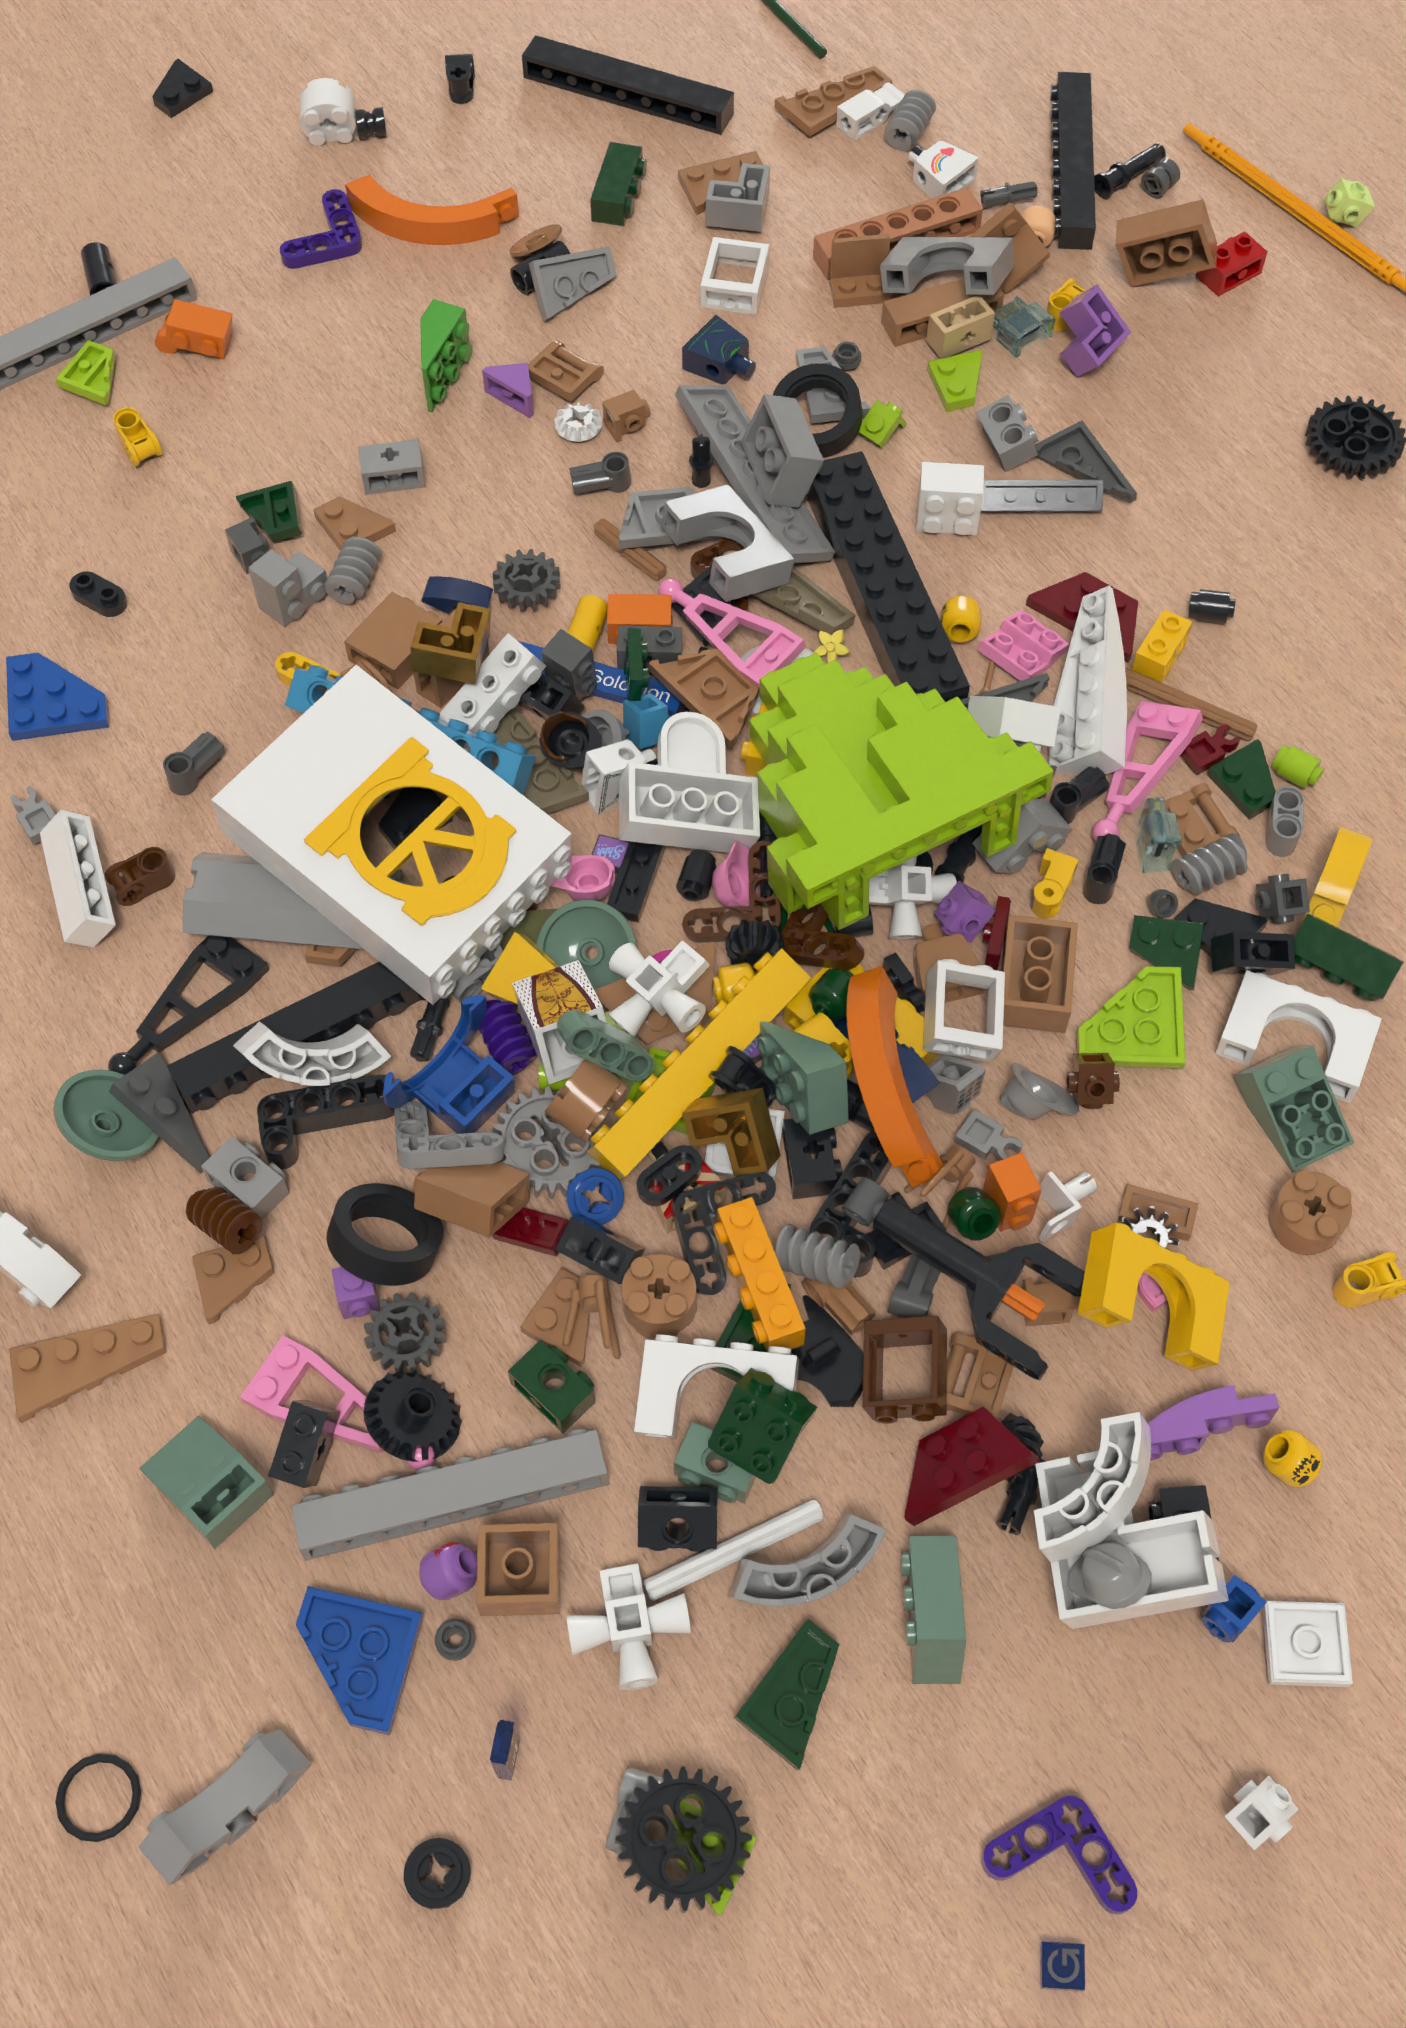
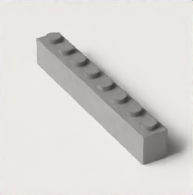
M174 257L0 336V390L75 356L88 340L101 344L169 313L174 299L189 303L197 300L192 278Z
M577 1429L567 1433L565 1438L552 1441L550 1438H540L530 1442L528 1447L516 1450L512 1447H504L493 1451L491 1456L480 1459L463 1457L454 1461L451 1466L439 1469L437 1466H427L417 1470L415 1475L403 1478L397 1475L387 1476L377 1481L378 1484L363 1488L361 1485H350L340 1489L338 1494L326 1497L321 1494L304 1497L301 1503L291 1506L299 1551L305 1561L607 1486L609 1482L597 1430Z

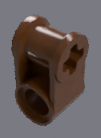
M149 847L124 861L110 866L105 872V879L114 886L117 892L116 899L118 903L122 906H131L143 898L170 886L175 879V872L163 849Z

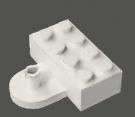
M680 712L671 716L663 725L658 736V765L628 762L619 780V840L730 853L734 841H739L750 850L752 845L760 838L758 778L726 774V752L723 733L715 722L702 714Z

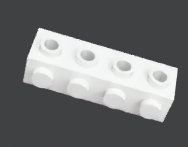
M507 633L481 664L476 684L465 683L440 712L439 719L449 722V719L462 721L469 725L467 730L475 733L478 730L493 733L505 714L519 703L520 697L527 688L538 681L546 665L518 640ZM466 742L463 749L470 753V746Z
M60 810L40 832L62 935L64 942L94 948L116 925L89 816Z

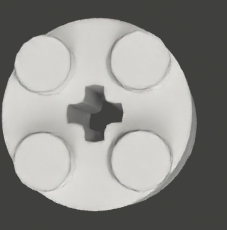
M320 78L309 82L307 88L304 91L301 90L299 94L300 127L309 138V142L315 146L323 145L327 141L350 142L356 128L355 98L352 90L347 85L346 88L340 86L338 80L331 78Z

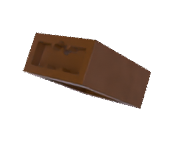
M938 1315L864 1321L862 1407L876 1422L891 1424L897 1422L898 1418L932 1421L935 1419V1416L947 1415V1328ZM932 1344V1397L882 1401L883 1348Z

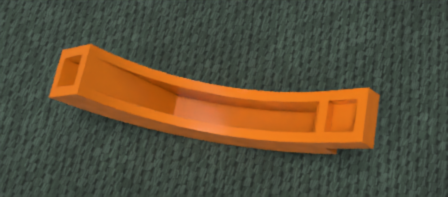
M371 175L345 184L351 209L361 220L386 235L413 243L453 245L474 242L500 234V224L519 217L517 194L512 188L468 204L429 206L413 203L391 194L381 187Z
M881 965L850 977L847 992L849 1044L863 1101L877 1137L893 1168L900 1166L911 1187L928 1183L944 1164L918 1118L904 1080L895 1037L894 1014L898 993Z

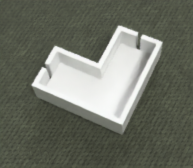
M1099 1451L1077 1455L1078 1463L1088 1472L1082 1474V1468L1070 1457L1036 1463L1042 1508L1062 1500L1076 1488L1080 1489L1095 1469L1093 1465ZM1131 1510L1122 1523L1109 1536L1096 1544L1099 1545L1105 1542L1121 1544L1132 1554L1146 1562L1151 1571V1585L1146 1595L1137 1603L1126 1608L1110 1609L1077 1596L1070 1590L1068 1585L1069 1571L1074 1563L1083 1556L1084 1552L1064 1560L1051 1562L1059 1619L1072 1629L1229 1601L1222 1564L1216 1559L1220 1557L1214 1521L1203 1510L1139 1523L1133 1522Z

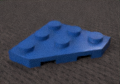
M38 652L6 657L8 728L12 741L109 728L108 701L104 693Z
M308 1586L296 1627L343 1714L352 1727L390 1735L424 1617L422 1612Z

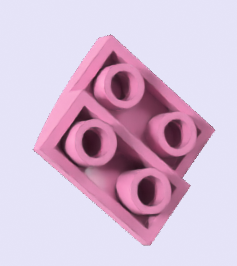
M1020 610L1004 619L1000 630L981 640L978 651L1019 681H1023L1044 673L1067 651L1070 644L1062 639L1058 633L1038 622L1033 615Z

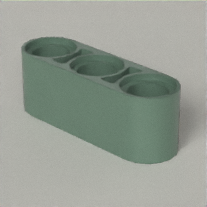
M569 1010L559 1018L557 1022L558 1033L575 1055L635 1082L646 1079L652 1073L654 1060L636 1037L580 1010Z

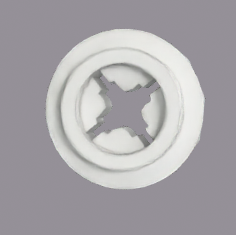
M579 401L575 406L567 403L565 409H558L557 417L554 418L555 429L566 440L574 442L586 441L595 437L600 432L602 418L599 410L593 409L591 403L582 406ZM577 417L579 420H583V425L577 420L573 421V418Z

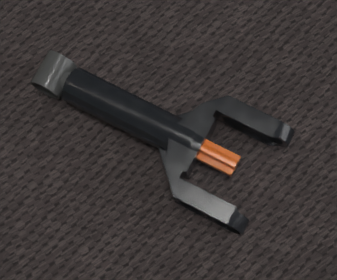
M862 1177L842 1206L845 1214L867 1227L873 1221V1229L964 1286L970 1306L976 1342L1029 1377L1041 1380L1049 1367L1040 1358L1038 1352L992 1323L991 1320L1002 1303L1032 1322H1035L1046 1303L1015 1284L1023 1272L1024 1265L1073 1296L1080 1297L1085 1271L1040 1243L1014 1247L1005 1253L984 1256L893 1197L888 1199L889 1193L883 1187L866 1177Z

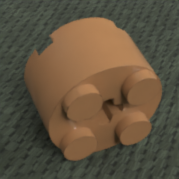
M584 1059L544 1112L578 1139L580 1138L585 1142L608 1114L612 1105L625 1091L627 1085L609 1070Z
M1306 1170L1298 1172L1282 1186L1270 1207L1268 1220L1270 1227H1272L1276 1235L1275 1238L1284 1248L1300 1255H1315L1329 1250L1336 1244L1350 1223L1352 1216L1351 1193L1346 1187L1341 1186L1336 1180L1327 1175Z
M652 1254L634 1259L624 1275L621 1286L625 1318L636 1329V1332L649 1339L655 1340L656 1335H678V1332L687 1325H690L696 1314V1281L690 1266L684 1260L667 1254ZM662 1295V1299H656V1296Z

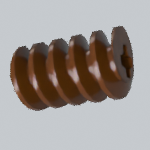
M212 1187L207 1190L197 1191L190 1196L186 1204L185 1213L187 1219L232 1254H241L258 1239L262 1231V1218L223 1188Z

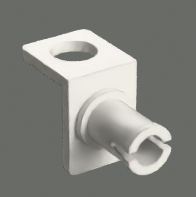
M1050 1171L1045 1175L1040 1185L1042 1189L1040 1195L1056 1212L1057 1216L1046 1223L1039 1236V1240L1042 1243L1072 1226L1082 1208L1078 1201L1097 1191V1184L1094 1178L1086 1183L1084 1182L1090 1178L1091 1175L1089 1173L1082 1172L1078 1177L1064 1185L1053 1172Z

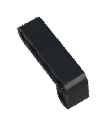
M373 1075L334 1082L326 1086H312L273 1093L262 1098L257 1106L261 1144L269 1164L274 1163L280 1169L292 1167L299 1158L297 1135L382 1120L394 1116L395 1108H389L384 1102V1097L380 1098V1096H383L386 1075ZM344 1101H354L352 1104L348 1106H340V1104ZM310 1107H318L314 1112H305ZM283 1113L279 1118L269 1119L273 1114ZM280 1144L287 1145L283 1150H273L276 1146Z
M875 1130L868 1133L815 1216L809 1229V1235L816 1231L820 1234L831 1235L835 1243L841 1239L845 1240L848 1248L854 1243L859 1247L860 1252L865 1254L866 1257L860 1260L854 1278L863 1277L870 1272L873 1265L875 1246L870 1237L854 1228L857 1224L855 1220L845 1213L838 1212L835 1207L844 1205L858 1183L854 1182L853 1178L866 1177L881 1185L892 1164ZM879 1151L874 1163L871 1162L872 1154H876Z

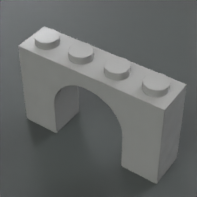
M902 237L880 264L883 293H911L920 280L930 274L945 270H964L966 294L994 295L1015 266L1013 238Z
M728 484L665 501L661 527L676 545L704 537L720 536L732 539L745 548L713 558L709 583L725 602L789 583L794 564V558L791 553L782 546L774 534L766 528L758 516L750 510L742 498Z

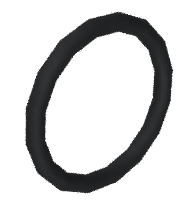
M96 1754L81 1759L67 1771L59 1784L55 1800L59 1821L67 1833L82 1841L99 1842L115 1837L130 1824L138 1811L141 1797L139 1778L131 1765L116 1755ZM99 1762L114 1764L121 1768L130 1779L133 1792L130 1808L124 1818L111 1829L99 1833L84 1832L75 1827L66 1815L64 1799L67 1787L73 1777L86 1766Z

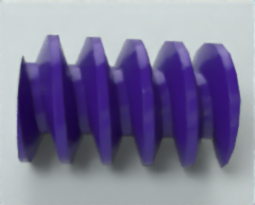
M495 999L486 1001V1012L478 1030L482 1034L483 1041L487 1045L488 1052L493 1059L511 1075H516L522 1072L537 1057V1053L534 1047H530L532 1040L526 1035V1026L520 1024L522 1022L521 1015L515 1013L517 1010L515 1003L501 1002Z

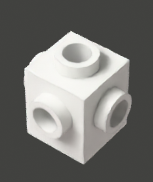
M1268 1776L1258 1786L1251 1779L1233 1796L1239 1803L1224 1816L1255 1851L1269 1837L1276 1843L1293 1828L1288 1819L1298 1810V1807L1292 1802L1288 1791Z

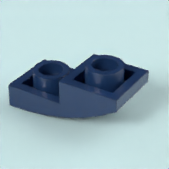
M430 576L421 602L449 614L453 606L457 607L458 602L488 608L493 588L459 578Z

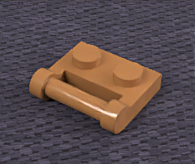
M558 340L552 341L528 364L530 379L569 402H572L593 381H599L604 372L602 365L596 362L590 363L566 349L565 344Z
M1200 783L1188 792L1159 802L1163 819L1162 826L1181 856L1193 853L1200 847L1204 848L1205 845L1211 842L1215 843L1216 840L1227 837L1231 833H1235L1240 837L1236 828L1228 824L1211 798L1212 791L1206 783ZM1198 803L1201 805L1218 834L1213 836L1210 834L1193 805Z
M953 1333L949 1343L951 1352L947 1361V1411L951 1410L968 1415L981 1407H985L994 1416L998 1417L1014 1366L978 1344L976 1338L961 1333ZM971 1353L977 1355L964 1397L954 1395L953 1391L965 1355Z

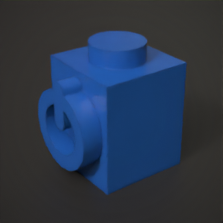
M1236 1575L1226 1584L1229 1601L1209 1604L1201 1615L1202 1622L1210 1631V1634L1226 1643H1233L1267 1603L1254 1587L1242 1581Z

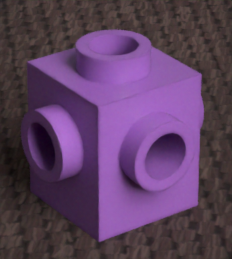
M958 881L949 894L942 899L934 913L942 922L940 927L947 935L959 933L967 941L972 942L978 933L984 929L986 923L996 910L982 893Z

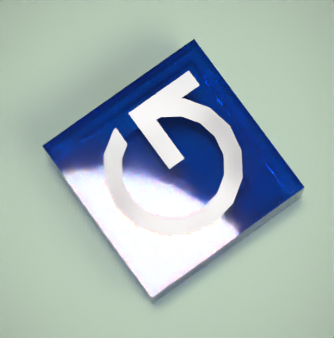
M1042 1941L1040 1943V1989L1085 1991V1945Z

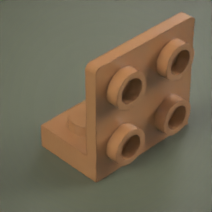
M1011 202L1005 205L970 236L1013 238L1015 266L1000 286L1004 293L1010 292L1050 257L1049 251Z
M889 234L836 238L832 240L829 284L834 308L882 304L883 301L892 299V293H883L880 264L889 254Z

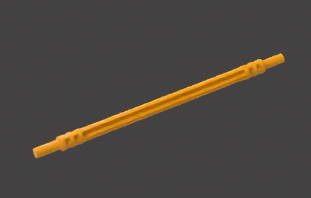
M1191 123L1186 124L1183 133L1200 144L1204 152L1388 285L1394 284L1406 293V278L1401 275L1400 269L1216 137L1206 135Z

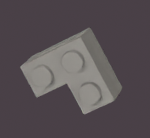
M742 163L738 182L710 179L706 196V226L762 232L770 189V166Z
M270 549L248 567L259 609L284 627L300 618L304 611L326 595L324 589L327 580L325 570L300 551L286 560Z
M1034 799L1021 805L1016 844L988 858L980 849L981 834L972 844L995 872L1013 874L1026 865L1027 858L1033 851L1045 852L1047 848L1054 851L1059 849L1065 843V837L1073 829L1049 801Z

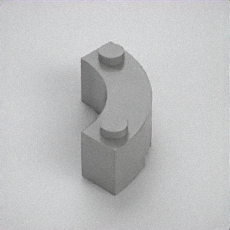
M842 1514L838 1525L829 1538L819 1548L803 1558L773 1565L742 1559L728 1597L747 1603L777 1607L812 1602L838 1590L839 1587L848 1582L867 1565L880 1546L887 1529L852 1514Z
M281 1728L265 1735L262 1732L254 1735L244 1745L242 1756L216 1781L173 1812H162L148 1825L147 1830L149 1834L139 1845V1849L169 1885L183 1879L208 1863L209 1858L207 1856L216 1852L225 1842L230 1846L256 1823L252 1815L260 1814L273 1801L278 1803L312 1765Z

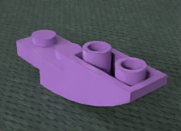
M1231 1385L1192 1396L1175 1404L1148 1423L1151 1434L1150 1461L1162 1457L1163 1453L1177 1451L1178 1455H1188L1199 1451L1209 1436V1430L1211 1434H1223L1231 1431L1234 1426L1247 1424L1248 1428H1260L1268 1425L1280 1408L1276 1394L1238 1399L1235 1386Z

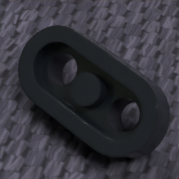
M93 572L78 573L70 580L69 588L73 598L102 616L115 617L123 613L127 608V599L123 589Z
M677 1146L642 1171L637 1179V1193L641 1201L649 1206L664 1205L695 1182L702 1172V1158L699 1152L690 1146ZM680 1165H687L690 1167V1169L685 1172L679 1171L677 1168ZM653 1186H659L662 1189L659 1193L649 1191Z

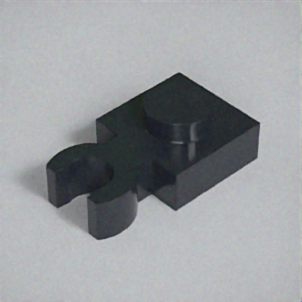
M896 952L885 957L883 968L898 993L897 997L901 1000L909 1001L915 1007L917 1013L925 1011L923 1006L925 995L914 985V977Z

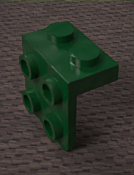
M750 1368L734 1386L708 1440V1447L765 1483L772 1484L778 1478L799 1434L811 1421L818 1407L810 1403L803 1394L790 1391L776 1383L769 1374Z

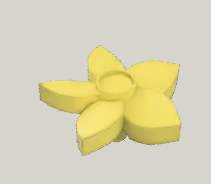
M838 630L832 635L820 631L819 639L824 645L819 646L814 653L817 652L819 656L827 655L828 663L837 660L838 655L851 653L847 646L842 644L845 638L844 630Z

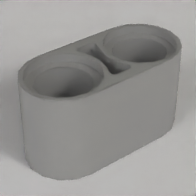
M1291 786L1279 788L1275 792L1267 814L1266 847L1269 852L1279 857H1286L1294 852L1303 830L1304 796L1297 788Z

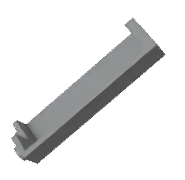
M202 852L193 859L190 871L194 874V885L192 888H186L183 898V933L363 949L251 856ZM397 870L390 877L394 881L406 884L405 880H401L402 870Z

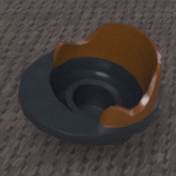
M559 711L558 713L551 714L543 723L539 742L543 755L551 763L560 767L579 769L584 768L586 752L602 747V736L595 725L586 717L575 712Z

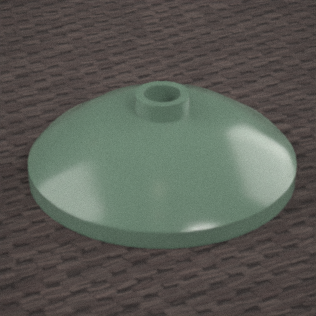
M595 900L574 901L557 909L544 923L537 940V945L560 966L579 960L594 990L624 978L609 969L610 959L619 947L626 943H633L638 949L634 930L626 917L616 908ZM595 946L598 950V955L596 958L591 959L588 952L591 947Z
M109 1070L84 1071L66 1080L56 1095L53 1111L57 1127L69 1143L87 1155L107 1161L131 1160L149 1151L159 1137L109 1093L112 1084L122 1078L124 1074Z

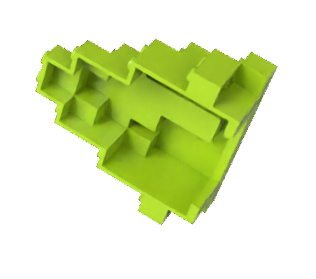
M817 652L807 657H801L794 663L779 670L771 671L759 679L760 699L768 709V712H761L749 720L750 740L767 764V766L757 772L759 811L778 838L771 845L767 846L768 884L788 914L802 908L804 904L809 909L821 903L837 929H843L869 916V880L980 825H982L980 849L988 858L1016 844L1021 805L1051 791L1054 771L1032 741L1019 747L1007 732L997 737L988 738L958 697L945 702L936 689L916 695L908 682L895 687L886 674L874 679L865 666L856 671L846 673L837 660L825 664Z

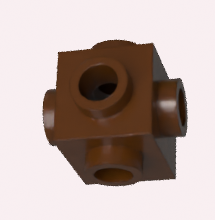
M1073 1053L1072 1072H1067L1066 1077L1067 1092L1072 1093L1078 1105H1082V1107L1087 1109H1099L1103 1107V1104H1113L1114 1092H1119L1120 1077L1119 1072L1115 1071V1063L1109 1053Z

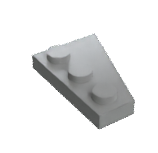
M610 246L535 260L528 263L543 322L617 276Z
M826 347L796 350L798 368L816 363L829 364L840 368ZM822 388L804 392L811 424L842 419L846 404L837 393ZM861 401L863 417H865L870 407L866 401Z

